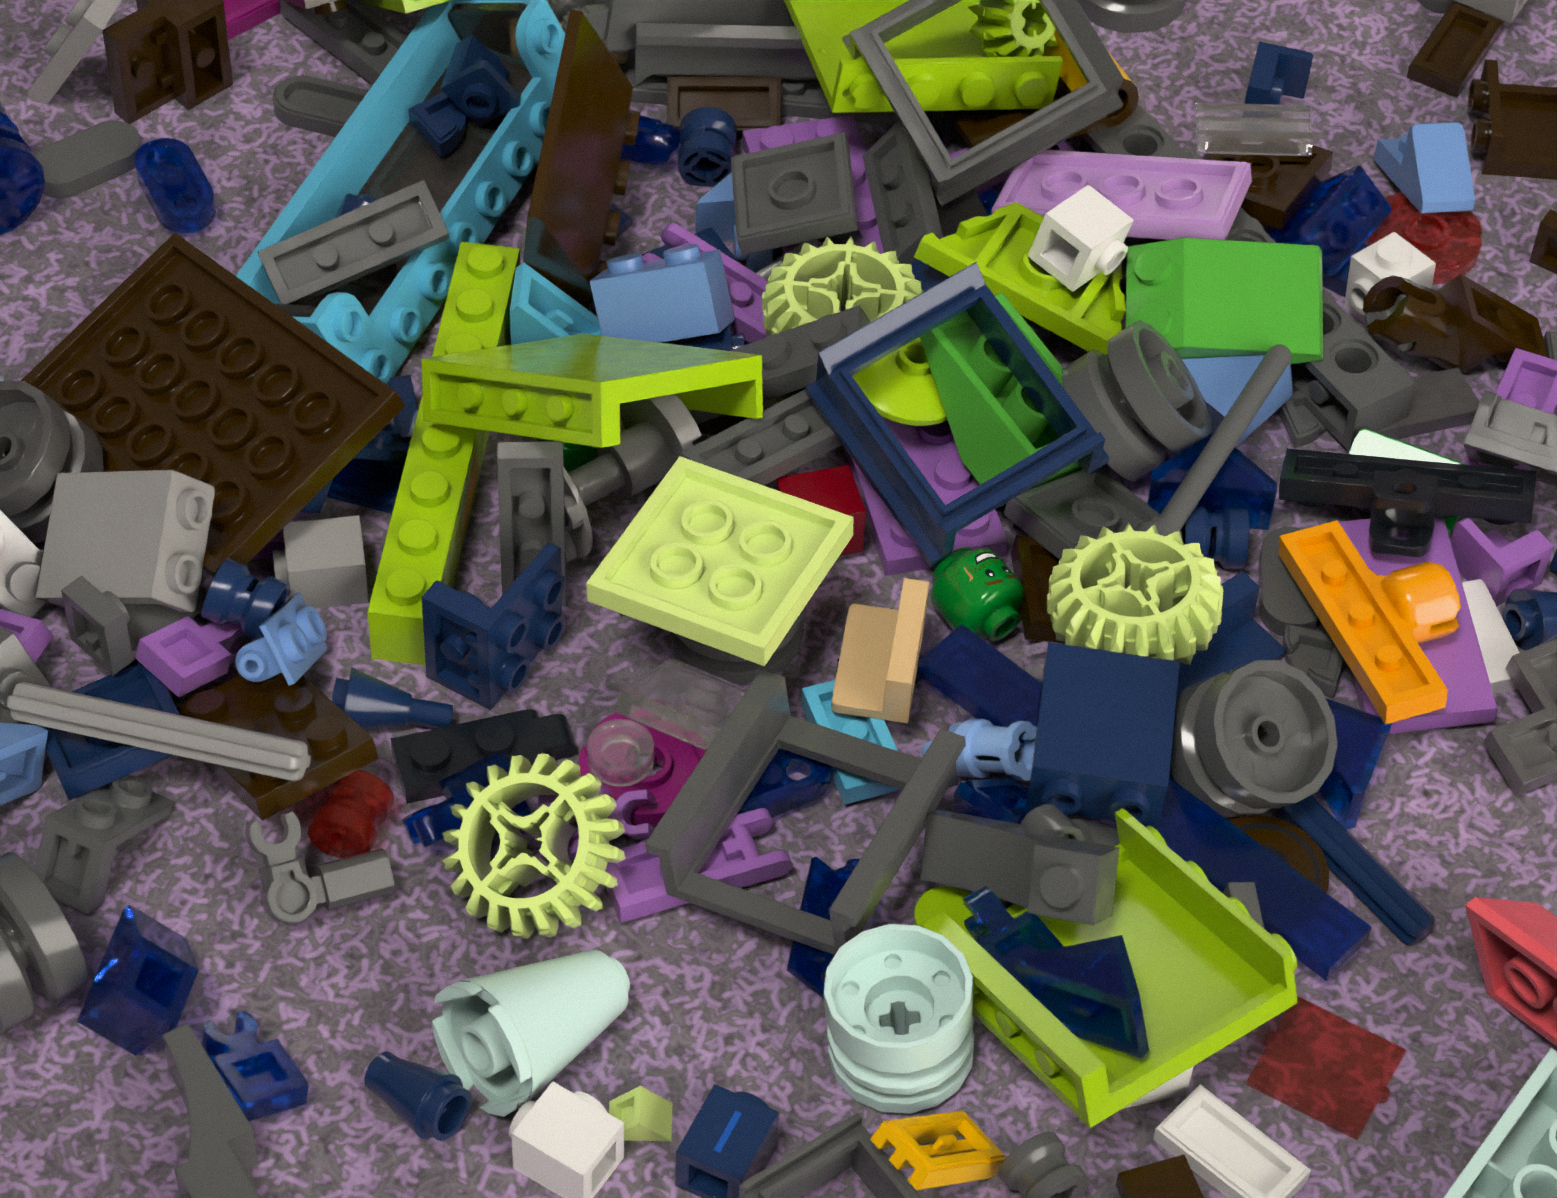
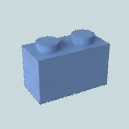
M688 244L665 250L663 252L664 259L643 262L642 254L640 253L619 256L606 262L608 268L590 280L602 336L660 343L720 333L735 320L720 249L700 253L698 244Z

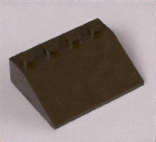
M570 10L527 215L523 263H526L587 310L591 311L593 294L590 280L608 268L607 261L601 260L603 246H615L621 211L611 210L613 195L625 196L631 161L621 160L623 145L635 146L641 112L630 110L633 86L584 13Z

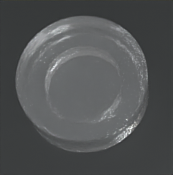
M614 719L600 724L590 734L587 743V761L591 773L601 782L612 786H630L642 781L648 776L654 764V741L652 735L643 725L632 720Z

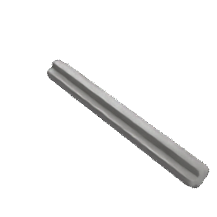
M18 683L15 685L13 694L7 698V707L11 709V717L16 721L285 780H301L311 762V755L308 754L307 745L302 741L37 684Z

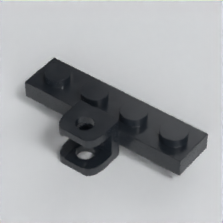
M1287 448L1280 475L1279 499L1296 501L1298 504L1306 507H1322L1327 504L1358 507L1365 512L1371 513L1368 544L1373 552L1422 557L1431 549L1435 519L1460 516L1481 518L1496 525H1509L1515 522L1531 523L1537 471ZM1392 537H1405L1408 539L1399 540Z

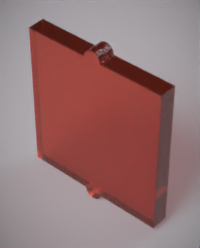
M1297 996L1298 1003L1288 1009L1276 1032L1269 1031L1266 1033L1264 1039L1266 1049L1251 1072L1246 1085L1358 1140L1377 1104H1383L1388 1101L1390 1090L1387 1086L1401 1063L1406 1049Z

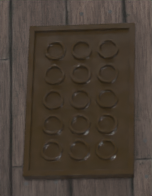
M177 233L168 238L21 380L41 390L57 402L61 409L74 415L93 430L102 446L103 472L174 470L214 487L215 495L202 568L213 578L228 557L246 565L405 407V404L395 390Z

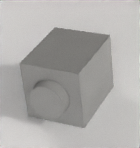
M359 515L289 522L283 527L285 549L273 550L275 578L289 584L290 597L300 592L306 605H311L314 608L369 603Z

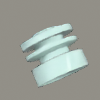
M887 924L862 931L839 948L826 969L824 986L825 1018L828 1024V1057L837 1083L855 1101L880 1112L911 1114L938 1106L961 1088L972 1069L973 977L963 953L941 934L918 925Z

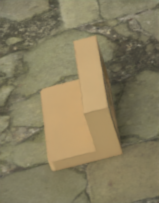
M904 578L898 610L861 604L849 606L832 695L831 709L833 712L908 723L925 627L930 582Z

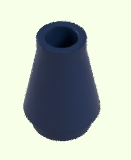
M388 1051L377 1055L365 1073V1087L377 1094L422 1139L434 1137L442 1141L450 1138L461 1128L469 1114L471 1094L463 1088L462 1080L457 1075L401 1059Z

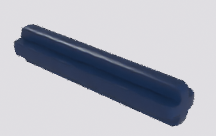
M1312 795L1297 803L1281 808L1279 812L1280 819L1304 830L1321 847L1329 868L1405 944L1415 945L1431 932L1435 922L1434 916Z

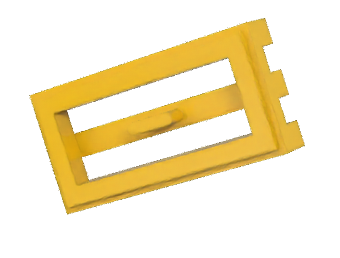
M964 1111L885 1120L870 1138L879 1150L896 1148L888 1160L897 1170L915 1169L907 1181L916 1190L992 1178L998 1173L1001 1164L1005 1160V1154ZM961 1133L966 1139L956 1140V1137ZM935 1142L934 1144L919 1145L921 1143Z

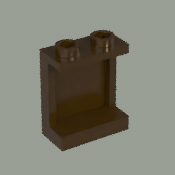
M1486 59L1481 79L1471 80L1468 94V112L1476 113L1478 117L1474 119L1472 125L1471 152L1480 153L1482 174L1557 180V88L1499 83L1498 61Z

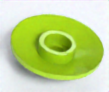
M920 337L852 376L877 412L884 418L912 426H929L948 420Z

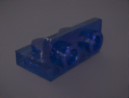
M1359 164L1322 181L1283 230L1275 228L1269 236L1276 243L1318 245L1322 250V272L1325 276L1329 277L1338 273L1351 256L1357 252L1387 218L1392 208Z

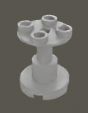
M676 394L621 403V420L624 430L620 431V445L604 448L597 447V458L570 472H567L563 467L565 564L575 558L587 556L592 549V528L585 506L614 491L624 498H629L652 485L657 487L679 458L681 452L694 446L692 442L702 437L691 413Z

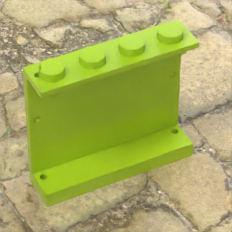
M784 0L793 23L802 38V44L832 113L894 112L862 56L853 59L844 45L842 37L909 0ZM962 0L884 43L923 111L1042 109L1053 102L1063 63L1061 56L992 57L986 55L984 51L979 49L981 39L976 38L974 34L969 32L970 28L978 20V15H975L968 7L979 4L980 0Z

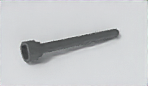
M1277 344L1268 350L1160 516L1141 522L1134 531L1146 532L1155 524L1159 535L1167 536L1179 531L1182 539L1181 528L1289 365L1291 352L1288 347Z

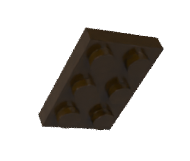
M283 673L260 682H252L239 675L211 690H204L193 695L188 702L176 707L181 716L298 740L307 745L308 754L311 755L310 766L306 768L303 778L298 781L285 780L201 761L262 821L379 759L373 737L303 675L290 686Z

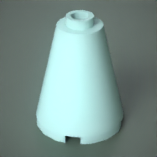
M589 950L456 981L436 994L434 1004L443 1002L442 1016L432 1020L433 1034L441 1059L449 1073L460 1077L463 1088L469 1090L474 1084L489 1100V1102L481 1105L479 1108L488 1114L505 1117L515 1110H519L525 1102L531 1100L626 1009L630 989L629 978L626 970L618 960L609 957L599 950Z

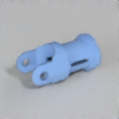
M973 718L952 724L948 731L965 736L966 746L956 761L957 776L984 778L994 772L1006 773L1018 781L1030 780L1037 727L1033 726L1029 721H1017L1009 727L994 726L988 720ZM1019 740H1024L1025 744H1020ZM928 741L923 745L922 757L933 741Z

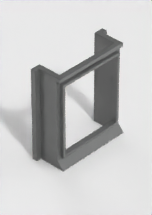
M909 0L842 37V41L852 58L857 59L862 56L929 169L932 175L931 187L933 195L940 208L945 207L1122 108L1123 103L1117 94L1124 78L1077 0L1038 1L1086 79L1087 84L953 159L884 43L962 0Z
M636 23L634 87L652 74H657V76L781 77V79L818 80L796 26Z
M760 669L646 841V851L659 857L666 894L835 955L841 946L863 930L926 826L927 813L936 809L948 788L958 785L956 761L966 746L965 736L940 729L923 758L919 759L790 715L785 677ZM779 748L902 790L830 907L831 921L699 874Z

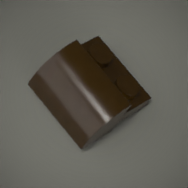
M136 0L137 11L102 30L115 114L128 124L137 121L173 99L189 111L233 85L224 1Z

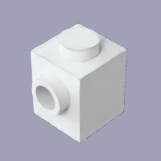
M1087 185L1045 214L1028 257L1074 292L1100 272L1104 275H1109L1119 266L1128 251V246L1124 244V241L1134 220L1090 185Z
M1393 232L1351 256L1344 307L1367 326L1364 316L1366 313L1363 312V299L1372 286L1383 278L1399 276L1432 289L1436 263L1397 233Z
M553 1081L536 1102L529 1100L521 1106L510 1125L509 1137L512 1138L513 1169L562 1198H594L624 1158V1122L607 1113L604 1106L591 1095L581 1091L572 1093Z

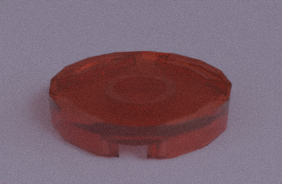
M1402 192L1387 196L1373 208L1365 233L1368 246L1393 232L1397 233L1436 263L1433 284H1444L1450 282L1459 274L1465 275L1476 265L1482 247L1481 224L1472 211L1420 213Z

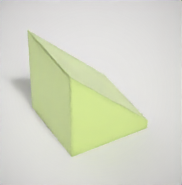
M642 1086L609 1101V1114L624 1122V1140H672V1102Z

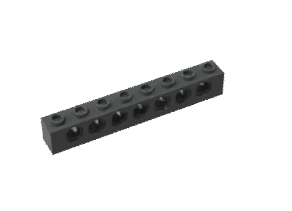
M1138 104L1132 115L1123 123L1111 128L1076 136L1072 140V148L1076 152L1194 159L1188 150L1181 148L1162 129L1154 116L1148 115ZM1240 207L1226 240L1276 243L1265 232L1260 222L1250 217ZM1143 238L1147 243L1166 241V239ZM1323 289V360L1291 364L1293 391H1300L1305 396L1303 405L1350 451L1354 439L1361 428L1377 432L1408 417L1416 382L1411 378L1406 368L1396 363L1373 340L1368 330L1359 326L1336 303L1332 294Z

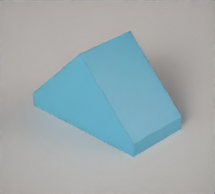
M526 263L516 267L510 306L511 345L583 333L602 336L597 316Z

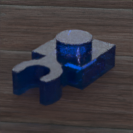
M241 1011L236 1014L234 1035L221 1033L212 1020L205 1021L203 1023L201 1045L213 1061L214 1066L247 1120L253 1121L306 1105L309 1083L278 1039L263 1043L257 1042L256 1020L248 1012Z

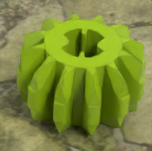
M980 0L979 4L968 7L975 15H978V20L970 28L969 32L974 34L976 38L981 39L979 49L988 56H1043L1044 47L1058 46L1054 36L1055 27L1038 0Z

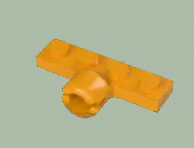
M1338 520L1280 535L1278 555L1385 725L1446 708L1448 689L1419 644L1448 636L1459 627L1458 619H1455L1461 608L1456 585L1448 570L1443 565L1427 561L1392 571L1388 576L1376 575L1368 568Z

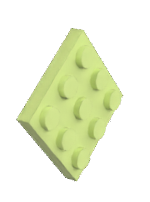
M679 456L587 581V601L765 666L852 538L853 517Z

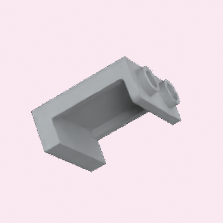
M174 470L57 473L36 598L64 608L61 590L80 576H83L100 592L110 591L115 594L123 604H159L180 612H193L196 609L215 495L214 487Z

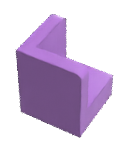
M1465 518L1456 523L1451 538V545L1459 573L1467 581L1481 579L1486 584L1496 606L1505 603L1509 594L1515 589L1530 590L1540 585L1553 549V545L1538 529L1510 543L1497 530H1491L1484 534L1470 518Z

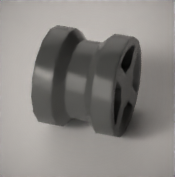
M1055 1132L1037 1134L1023 1142L1005 1158L998 1174L1009 1190H1019L1024 1198H1081L1090 1183V1179L1079 1165L1069 1164L1065 1159L1066 1147Z

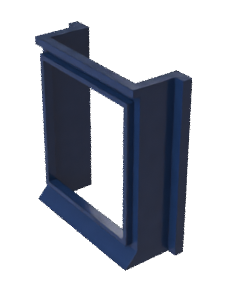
M977 262L818 352L816 381L805 387L806 395L930 567L940 563L953 552L957 531L1075 461H1078L1084 471L1089 474L1108 463L1109 460L1108 454L1103 449L1106 439L1101 432L1097 433L987 287ZM966 310L1060 438L945 505L852 376Z

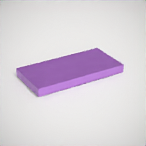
M1371 518L1339 522L1368 568L1376 575L1388 576L1392 571L1427 561L1443 565L1450 573L1456 585L1461 605L1455 617L1459 623L1456 631L1448 636L1419 644L1448 689L1446 708L1385 725L1351 671L1366 735L1375 736L1495 722L1497 706L1445 520L1435 519L1431 549L1422 557L1373 552L1368 544ZM1392 537L1399 540L1408 539L1405 537Z

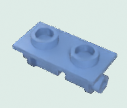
M300 592L295 593L259 626L264 637L244 645L238 651L235 663L238 672L246 680L260 682L283 673L288 685L294 684L328 650L325 643L327 639L326 627L320 614L313 606L306 605Z

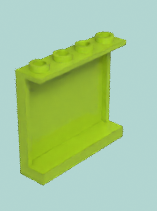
M583 333L421 359L423 421L604 448L620 445V403L676 394L689 410L754 419L763 418L762 355Z
M1124 808L1115 812L1119 844L1114 847L1119 848L1111 917L1095 925L1027 913V908L1013 904L968 931L963 930L945 911H941L920 923L921 927L945 936L963 953L973 977L972 1014L1089 1128H1092L1298 1003L1294 971L1297 969V960L1287 941L1279 934L1268 933L1251 918L1241 901L1233 896L1226 897L1208 881L1203 870L1191 860L1185 862L1167 846L1161 834L1154 827L1143 826Z

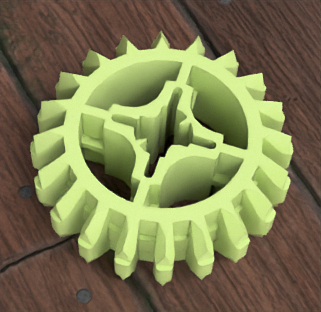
M826 237L820 248L804 242L799 255L785 253L780 266L772 267L768 284H766V290L762 294L763 327L766 329V336L778 334L818 320L823 316L841 312L842 306H846V310L860 305L872 322L923 293L921 281L914 279L915 276L912 273L911 264H899L896 251L880 254L875 241L865 247L855 245L852 237L848 239L846 244H834Z
M1129 522L1124 531L1113 533L1103 526L1097 540L1080 535L1075 549H1063L1059 565L1053 566L1052 574L1049 578L1047 613L1050 614V622H1052L1056 640L1063 641L1066 645L1175 660L1190 665L1196 651L1208 650L1209 642L1212 639V635L1217 633L1222 617L1223 586L1220 585V577L1217 576L1214 559L1203 557L1199 543L1184 545L1179 531L1167 536L1159 535L1155 524L1146 532L1134 531Z
M538 754L533 765H531L529 760L521 755L512 756L509 774L497 765L487 766V777L490 785L485 788L476 782L466 783L468 794L474 799L469 808L460 804L450 807L452 814L462 820L460 830L451 829L442 833L446 842L458 846L457 852L450 854L442 860L446 869L461 873L450 886L454 894L461 897L470 896L465 907L467 912L477 918L487 915V926L502 933L511 927L512 934L522 939L530 938L535 927L539 934L545 937L556 936L559 919L565 925L572 928L581 926V914L578 908L581 904L593 911L603 909L601 899L594 893L598 885L601 884L607 888L618 886L617 878L605 871L608 862L618 863L626 859L623 850L609 845V841L618 838L626 832L623 823L616 819H607L617 807L614 798L607 794L598 795L602 786L601 781L590 773L580 777V766L568 759L562 761L557 766L555 758L548 754ZM535 796H558L549 807L542 804L538 810L528 816L522 817L512 810L517 804ZM519 829L533 836L540 837L535 839L542 843L539 852L549 860V863L535 856L528 855L533 853L526 849L529 840ZM578 829V849L572 864L567 851L568 843L573 833ZM497 830L500 846L499 851L491 861V844L494 833ZM538 876H548L557 883L553 888L538 896L530 898L509 897L518 885L526 887Z

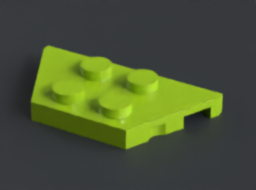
M1017 202L995 209L994 213L990 216H976L960 222L956 233L938 239L932 232L924 235L921 239L914 258L949 277L977 262L985 284L993 295L1003 293L1021 316L1088 352L1096 349L1107 354L1108 340L1122 331L1121 321L1126 313L1125 295L1119 287L1123 279L1121 263L1109 275H1104L1100 272L1072 292L1028 257L1044 217Z

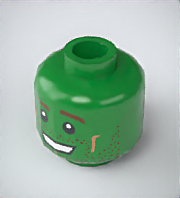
M963 547L949 554L935 568L932 575L934 584L931 588V603L959 637L968 642L981 641L989 638L991 641H998L1009 635L1017 627L1021 620L1018 612L1022 606L1025 588L1003 560L992 550L987 548L973 550L970 547Z

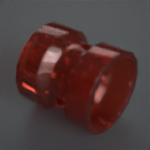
M357 770L327 787L325 791L327 805L318 808L307 829L308 837L313 845L323 853L340 859L372 851L377 840V830L375 827L386 820L395 802L392 790L384 781L369 772Z

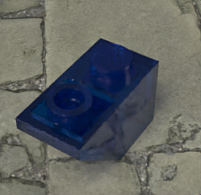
M131 905L124 908L76 1022L135 1056L162 1038L163 1034L176 1028L199 971L187 938Z

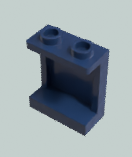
M1048 642L1038 701L1040 705L1026 805L1030 808H1036L1044 804H1053L1065 815L1074 814L1116 821L1115 812L1124 808L1142 825L1158 826L1169 784L1180 662Z

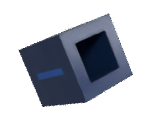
M714 1084L676 1151L675 1186L701 1198H739V1185L764 1170L777 1147L779 1112L769 1108L762 1099L751 1093L742 1091L734 1093Z

